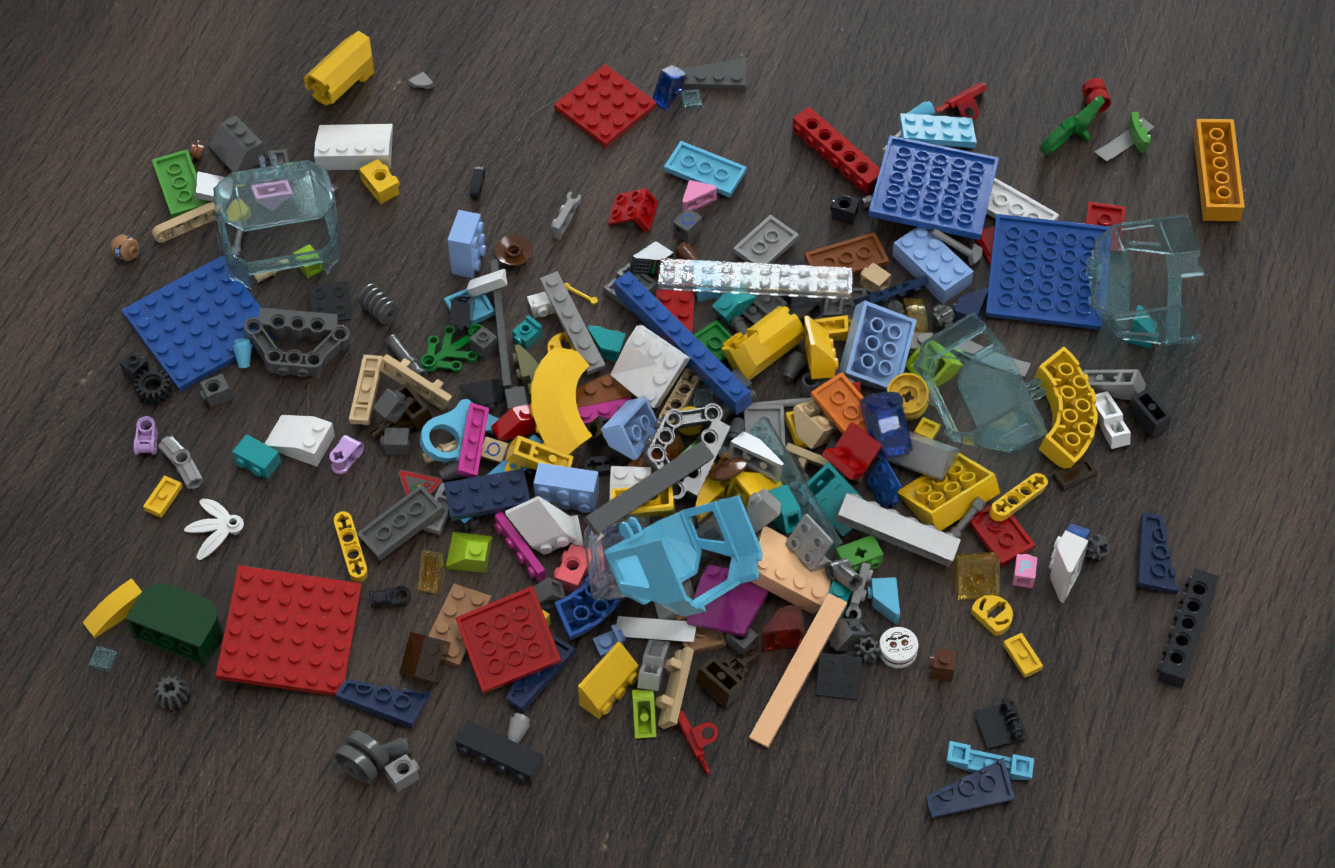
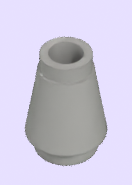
M515 713L510 718L507 738L519 744L530 727V718Z

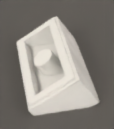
M502 269L469 280L468 293L475 297L507 286L506 270Z

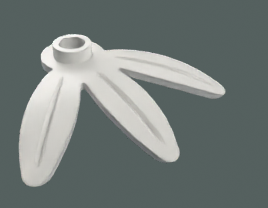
M201 499L199 503L206 512L217 519L199 520L191 523L184 529L187 533L215 531L199 549L197 554L198 560L208 557L223 543L228 534L236 535L241 532L244 526L243 519L240 516L229 515L221 504L210 499Z

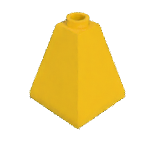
M741 472L731 478L725 498L740 495L746 509L749 498L753 493L759 492L763 488L768 491L786 484L782 477L778 482L761 473Z

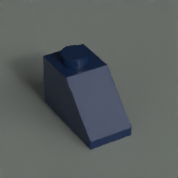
M984 287L960 296L958 303H954L952 308L955 314L953 322L975 329L987 300L989 288Z

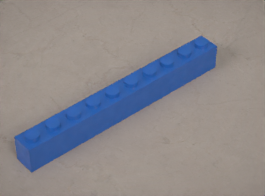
M629 271L614 281L616 296L653 333L689 356L690 360L686 365L736 415L752 405L751 391Z

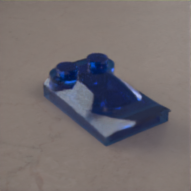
M884 392L862 398L860 406L867 433L882 445L876 456L882 455L885 458L909 455L910 451L913 450L903 409L902 396L897 392Z

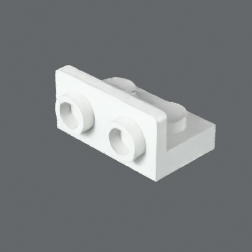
M545 292L527 296V301L534 318L545 317L555 313Z

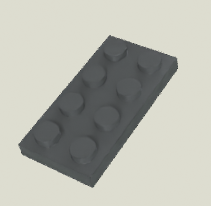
M420 485L357 532V535L381 561L442 515L445 510Z

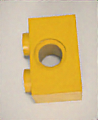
M379 159L359 169L361 181L380 204L399 195V180L396 176L390 174L387 165L382 164Z

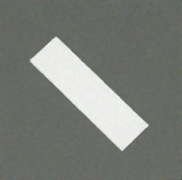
M618 616L616 624L617 629H621L625 637L694 642L696 626L688 625L686 621Z

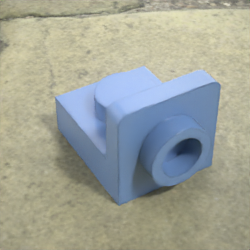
M615 624L611 625L612 631L593 638L601 659L618 641L622 645L626 641L623 631L621 629L618 630Z

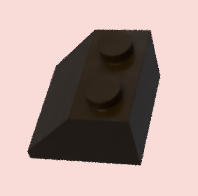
M410 632L399 673L440 683L451 643Z

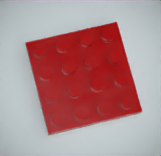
M606 64L554 104L556 111L605 148L657 107L655 100Z
M533 586L455 617L484 694L562 662Z

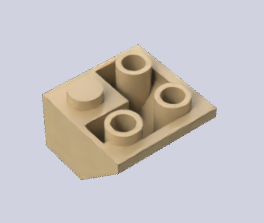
M814 400L794 406L797 437L811 449L821 446L838 430Z

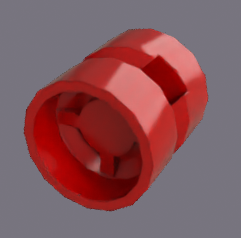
M1101 78L1090 79L1082 85L1081 89L1087 106L1097 96L1101 95L1105 102L1097 113L1103 112L1110 107L1111 99Z

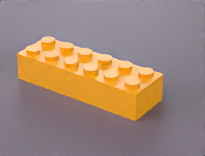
M1196 119L1193 138L1203 221H1241L1245 207L1234 119Z

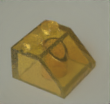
M996 552L955 554L958 600L979 599L987 595L1000 597V558Z

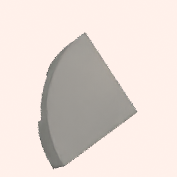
M424 72L408 80L409 85L414 88L430 89L434 87L433 82Z

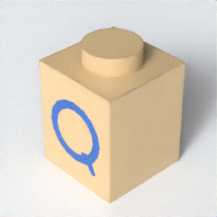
M485 437L481 457L500 464L506 459L510 445Z

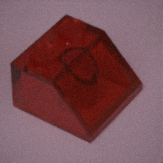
M788 605L778 609L762 628L761 652L795 649L800 646L804 638L801 606Z

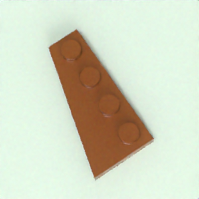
M611 373L576 388L577 408L629 397L635 398L637 396L611 376Z

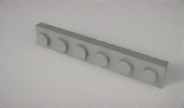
M558 271L541 277L540 283L574 350L590 365L585 371L586 374L589 375L605 369V363Z

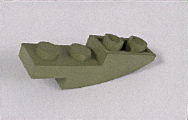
M518 344L515 345V353H512L514 365L518 364L519 368L516 369L517 379L522 381L524 387H528L529 395H531V382L539 364Z

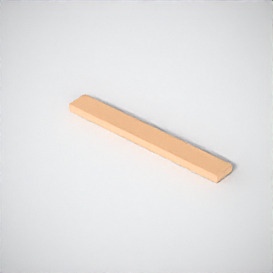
M828 593L749 736L750 740L766 748L770 747L847 606L846 601Z

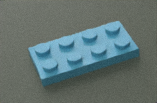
M900 113L899 123L902 138L940 146L975 148L977 142L972 118Z
M680 141L664 165V171L687 181L691 180L715 185L717 193L730 198L746 174L747 167Z

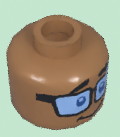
M121 234L112 240L111 252L115 257L129 262L139 254V243L136 239Z

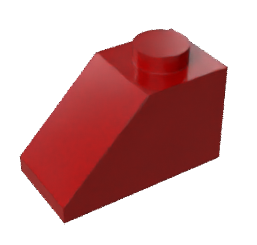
M530 404L511 408L491 425V430L499 441L515 439L518 435L525 437L535 434L537 425L534 417L531 415Z

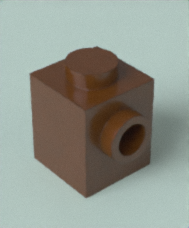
M942 649L935 650V655L930 656L928 667L932 669L931 679L952 682L957 652Z

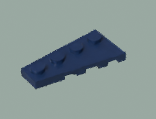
M927 276L919 277L853 299L855 306L864 300L873 304L876 301L882 303L891 300L890 296L900 297L906 295L907 290L911 289L912 292L923 289L922 285L929 282Z
M1143 512L1140 516L1137 586L1176 595L1179 589L1178 584L1175 583V570L1171 565V552L1167 547L1166 541L1168 539L1163 516Z
M553 634L552 637L562 662L515 681L506 696L507 702L522 712L526 710L577 653L573 646Z
M345 679L336 693V700L411 729H413L431 698V692L423 691V693L413 692V689L406 688L403 691L392 689V686L387 685L377 687L373 686L372 683Z
M1003 757L995 763L987 765L979 771L927 795L925 800L930 818L933 819L1014 801L1015 796Z

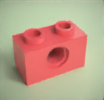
M571 544L568 551H564L561 558L562 564L560 568H556L553 579L562 582L565 591L573 593L584 584L593 566L594 552Z

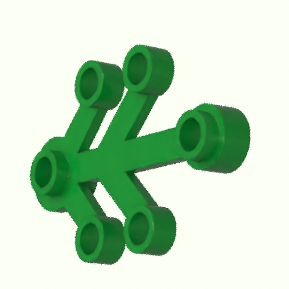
M480 324L471 325L468 329L469 334L452 345V338L456 335L455 328L453 326H446L444 328L442 350L435 355L436 348L440 346V340L435 335L428 338L427 354L422 356L419 365L427 372H433L439 368L450 369L454 374L461 373L462 363L460 361L447 362L442 360L445 358L465 359L468 363L475 364L478 361L476 351L466 352L457 350L469 344L470 337L483 326Z

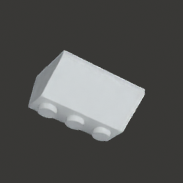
M1066 530L1063 536H1058L1053 547L1055 549L1049 565V569H1051L1050 580L1062 603L1065 602L1081 571L1088 540Z

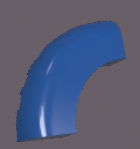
M623 521L614 523L596 536L592 531L590 532V545L594 552L593 566L584 584L579 589L555 602V615L568 641L586 634L601 624L615 610L624 596L621 594L605 555L606 549L626 539L621 536L618 525Z

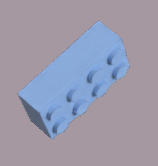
M917 227L894 242L892 256L915 278L927 276L929 283L923 286L942 304L972 284L974 271L940 239L931 235L929 229Z

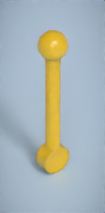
M564 283L567 290L587 299L591 305L598 303L596 297L591 298L572 288L569 283Z

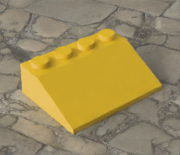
M961 453L957 455L942 481L922 475L897 492L899 498L924 525H933L939 531L944 530L964 517L972 507L971 502L976 497H979L986 503L1000 494L996 475Z

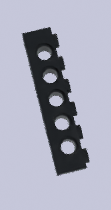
M1196 568L1193 575L1188 574L1185 587H1188L1187 592H1182L1179 603L1183 605L1181 609L1177 608L1173 619L1177 621L1176 626L1171 625L1168 637L1172 639L1170 644L1165 643L1162 654L1166 655L1164 661H1159L1156 672L1160 673L1158 681L1181 689L1183 688L1219 576Z

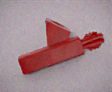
M977 83L971 88L958 93V95L947 99L944 105L935 109V113L958 106L962 117L972 118V121L976 120L979 115V109L973 97L988 90L986 84ZM966 108H973L975 115L968 117L965 114Z
M680 711L677 723L693 755L698 762H701L706 774L710 775V769L705 761L702 747L717 739L718 728L711 722H705L691 728L684 712ZM711 727L713 729L712 737L708 739L703 738V729Z

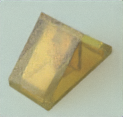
M427 550L421 551L417 590L438 593L445 568L442 553Z

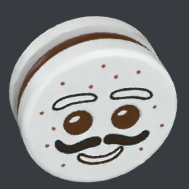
M893 627L885 631L879 643L881 660L892 668H905L915 661L918 651V640L915 634L903 627Z

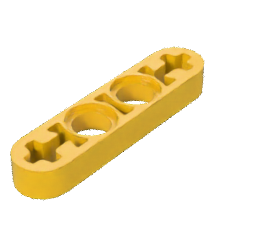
M1035 473L992 504L989 510L990 517L995 521H1004L1043 493L1048 484L1047 478L1040 473ZM1020 490H1026L1030 495H1024ZM1007 499H1013L1017 504H1010Z
M339 512L334 517V525L349 576L354 582H363L368 576V571L352 517L348 512ZM342 519L346 521L347 528L343 529L341 523ZM352 535L354 538L350 542H345L343 537ZM355 551L359 553L355 559L348 557L350 552ZM354 565L359 566L361 574L357 575Z

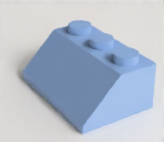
M646 396L632 399L623 404L601 428V431L609 447L632 460H636L647 448L644 445L649 435H654L656 430L653 427L657 418Z

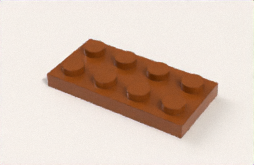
M875 232L804 253L807 264L814 268L813 277L818 286L861 274L862 270L865 267L868 268L872 263L879 267L889 265V259Z

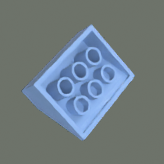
M865 300L856 305L838 374L843 372L846 377L852 378L855 382H861L863 386L887 391L891 380L897 375L904 373L917 320Z

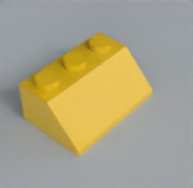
M804 316L805 353L811 379L835 377V370H838V358H836L833 339H830L828 331L812 318Z
M673 486L621 520H626L630 517L648 518L675 514ZM630 487L611 489V500Z
M619 641L578 685L579 705L598 719L603 714L606 715L610 712L613 703L617 699L620 700L624 696L627 687L630 684L633 685L639 677L638 664Z

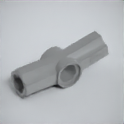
M173 436L163 438L158 447L175 466L176 471L181 475L187 488L194 490L200 487L204 481L191 458L190 452L184 449Z

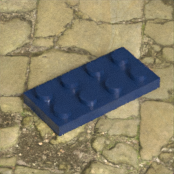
M523 468L444 483L451 521L503 512L530 500Z

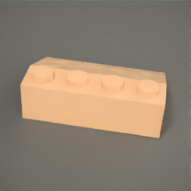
M764 526L757 538L763 552L762 560L758 561L757 570L760 571L758 580L750 582L814 615L822 606L831 585V580L826 576L825 568L811 572L785 544L788 540L787 537Z

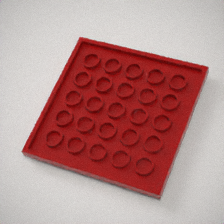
M238 565L216 679L336 696L346 677L362 583Z

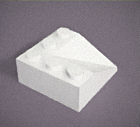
M643 325L635 327L627 340L610 375L638 398L646 396L650 406L657 408L660 407L690 360V357Z

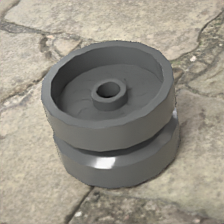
M353 730L345 740L346 745H341L333 756L338 765L350 776L362 783L370 784L378 775L377 769H382L390 760L389 755L372 737L359 730Z

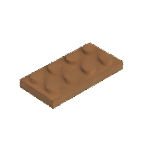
M453 583L429 634V637L451 643L445 664L460 668L467 654V649L455 617L491 603V595Z

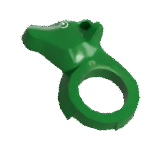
M1097 96L1076 116H1071L1063 121L1045 139L1039 150L1048 156L1057 150L1073 133L1088 142L1091 136L1087 128L1093 123L1097 112L1105 102L1102 96Z

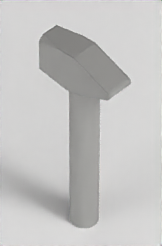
M936 228L931 231V235L968 256L970 266H973L982 257L983 249L977 244H973L968 248Z

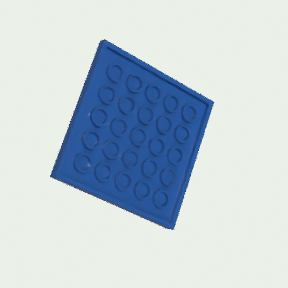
M890 135L868 216L931 230L936 228L941 232L980 240L999 158Z
M996 214L985 317L1101 330L1110 227Z
M220 256L122 309V313L165 373L168 374L173 384L181 392L236 361L233 349L234 340L245 338V321L249 318H259L261 307L224 258ZM252 329V330H250V331H251V332H256V331H258V330ZM268 334L271 340L276 339L271 334ZM252 344V351H251V352H253L254 350H256L255 347L253 346V344Z

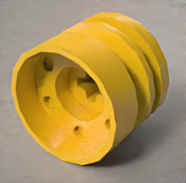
M903 373L891 380L887 389V403L892 414L901 420L912 421L925 413L928 408L929 390L926 382L920 376L914 373ZM908 396H911V400H909L908 403L905 402V399H907Z

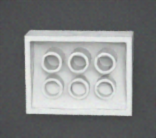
M393 124L319 125L314 152L317 170H359L376 159H379L382 164H386L391 169Z

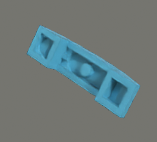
M953 741L949 742L946 762L955 767L975 773L1004 757L1011 780L1032 779L1034 758L1015 754L1012 757L972 750L970 749L971 745Z

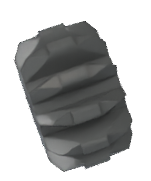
M169 673L166 679L161 676V682H155V689L152 690L155 703L157 705L160 704L163 710L168 706L170 710H173L176 705L181 708V702H187L186 695H189L187 682L184 679L181 680L179 675L173 678Z

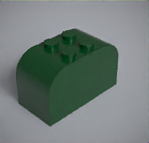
M158 583L147 587L141 592L126 617L134 639L204 666L209 664L223 638V630L214 604L205 599L201 594L189 593L179 586L173 587L168 584Z

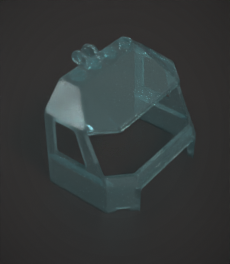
M272 153L270 155L272 166L266 167L265 158L263 155H260L258 157L260 168L231 172L213 188L216 235L229 279L237 280L243 283L245 287L251 289L250 275L323 262L325 264V275H327L333 264L339 261L340 236L336 201L327 169L309 160L278 165L276 155ZM324 215L331 238L329 243L321 250L248 262L233 255L225 222L242 231H250L321 219Z
M1181 214L1117 223L1095 241L1092 257L1087 258L1086 262L1088 266L1086 269L1087 277L1092 279L1090 281L1092 293L1089 296V306L1093 308L1096 316L1119 340L1125 339L1177 345L1198 342L1202 338L1201 334H1195L1185 307L1181 305L1182 278L1205 275L1204 267H1199L1198 257H1202L1201 248L1188 215ZM1153 226L1160 243L1126 241L1121 230ZM1129 249L1165 254L1168 272L1167 307L1158 308L1157 306L1153 309L1130 311L1132 268ZM1149 317L1156 333L1129 331L1130 319Z
M975 312L922 342L919 349L921 352L918 360H915L913 369L926 382L929 393L946 427V430L943 432L952 441L1013 454L1047 434L1046 424L1034 400L1044 397L1047 391L1045 388H1039L1031 393L1029 392V390H1034L1041 385V379L1035 378L1027 383L1024 382L1014 360L1001 340ZM980 333H983L992 342L973 354L956 348ZM940 357L964 361L956 385L977 426L976 429L969 433L958 432L933 379Z

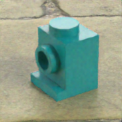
M527 315L526 319L512 330L513 342L516 345L519 344L527 351L543 337L542 325Z

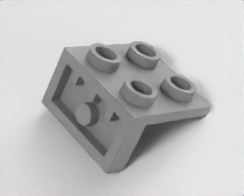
M808 514L803 515L785 544L812 572L825 568V564L830 562L825 554L833 544V540Z

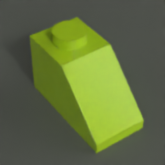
M632 690L635 738L656 737L653 690Z

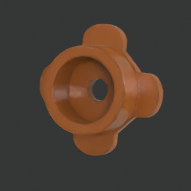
M199 140L196 145L193 144L189 155L193 156L192 161L194 159L200 160L204 146L199 144Z

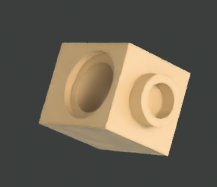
M872 263L868 268L865 267L860 274V286L863 288L867 287L871 293L890 286L891 274L875 263Z

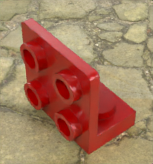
M647 188L617 194L608 224L615 225L634 221L643 232L650 231L658 201Z
M851 422L836 446L825 449L821 456L850 480L863 477L882 448V445L854 422Z

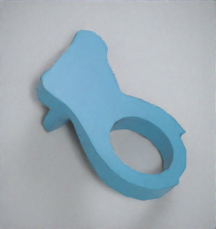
M462 399L455 409L432 418L423 426L419 443L427 456L435 461L445 463L458 461L467 410L471 402L469 399ZM488 414L485 433L494 434L491 430V425L499 420V418ZM436 429L450 432L456 439L457 449L452 452L439 451L431 444L429 433Z

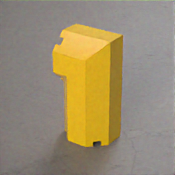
M357 31L343 40L304 77L305 87L308 91L312 89L314 92L312 96L317 101L326 106L333 104L356 81L365 82L374 74L370 38Z
M778 306L752 327L746 329V334L742 335L739 332L725 341L722 351L732 369L735 370L737 368L750 381L803 341L805 336L802 335L805 333V329L798 316L795 314L790 315L788 313L790 311L789 308Z

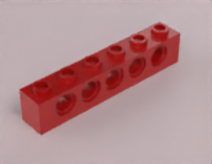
M808 107L793 117L792 130L796 135L803 138L807 145L812 146L821 157L830 162L832 167L837 168L846 179L852 181L857 189L862 190L866 195L875 190L880 168L812 108Z

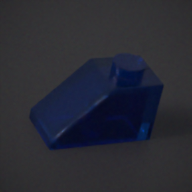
M673 65L661 70L652 98L657 102V106L665 110L670 107L682 90L687 75L686 72Z

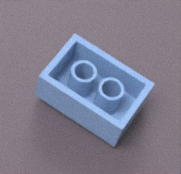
M458 210L448 237L451 270L454 275L474 278L476 271L479 272L481 257H484L486 254V246L484 245L485 234H483L484 223L481 222V214Z
M538 463L534 479L535 497L539 496L547 502H553L562 510L571 509L582 513H592L596 510L599 496L598 472Z

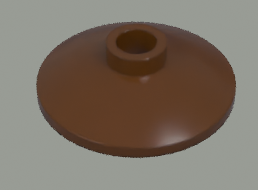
M521 235L505 236L495 246L496 258L507 266H520L526 263L533 253L531 242Z
M723 457L718 461L719 463L710 469L708 475L713 481L733 478L745 470L747 461L742 457Z

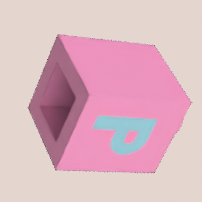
M1017 554L1013 586L1033 588L1038 557L1029 554Z

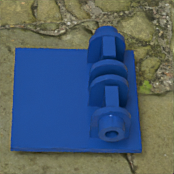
M882 455L866 481L880 507L886 509L888 505L896 506L899 504V497L896 494L902 486L885 455Z

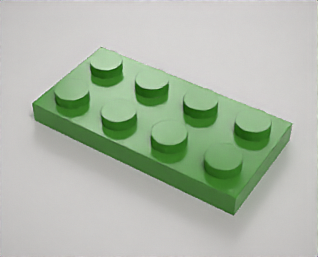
M188 149L152 159L172 219L207 204L206 200L194 198L197 174Z

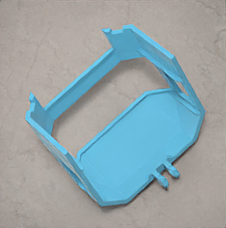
M740 495L682 510L660 519L643 529L636 517H630L627 522L623 521L618 525L621 536L626 539L605 550L606 558L621 594L642 605L650 601L656 602L683 616L707 612L704 606L739 584L758 580L760 572L757 570L758 561L762 560L763 555ZM710 511L714 512L725 542L699 538L691 516ZM702 549L732 557L727 580L694 600L687 597L682 582L698 573Z

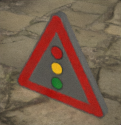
M405 470L398 472L406 496L420 485L432 494L442 483L441 478Z

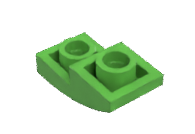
M1131 112L1128 121L1131 138L1140 153H1145L1146 147L1150 146L1151 137L1147 134V127H1142V120H1139V112Z

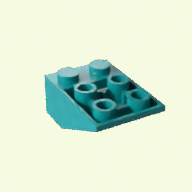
M828 462L799 490L831 525L845 537L854 528L835 521L846 493H854L859 495L861 499H865L841 472Z

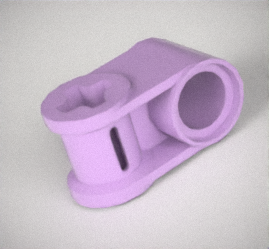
M145 416L137 421L134 439L135 455L140 453L156 455L158 430L151 417Z
M344 435L329 456L333 472L336 474L346 473L356 459L361 456L364 444Z

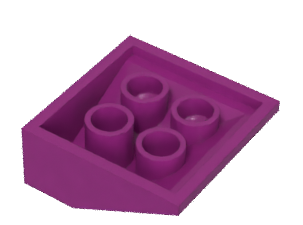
M708 565L700 578L694 599L727 580L729 569ZM752 582L739 584L705 605L704 607L707 612L689 615L686 622L688 625L744 637L768 596V591Z

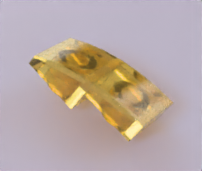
M904 298L902 305L906 316L917 320L914 333L928 332L927 315L923 300Z

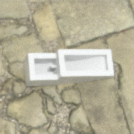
M1109 392L1095 394L1096 411H1098L1097 422L1111 449L1130 445L1131 432L1123 421L1121 410Z

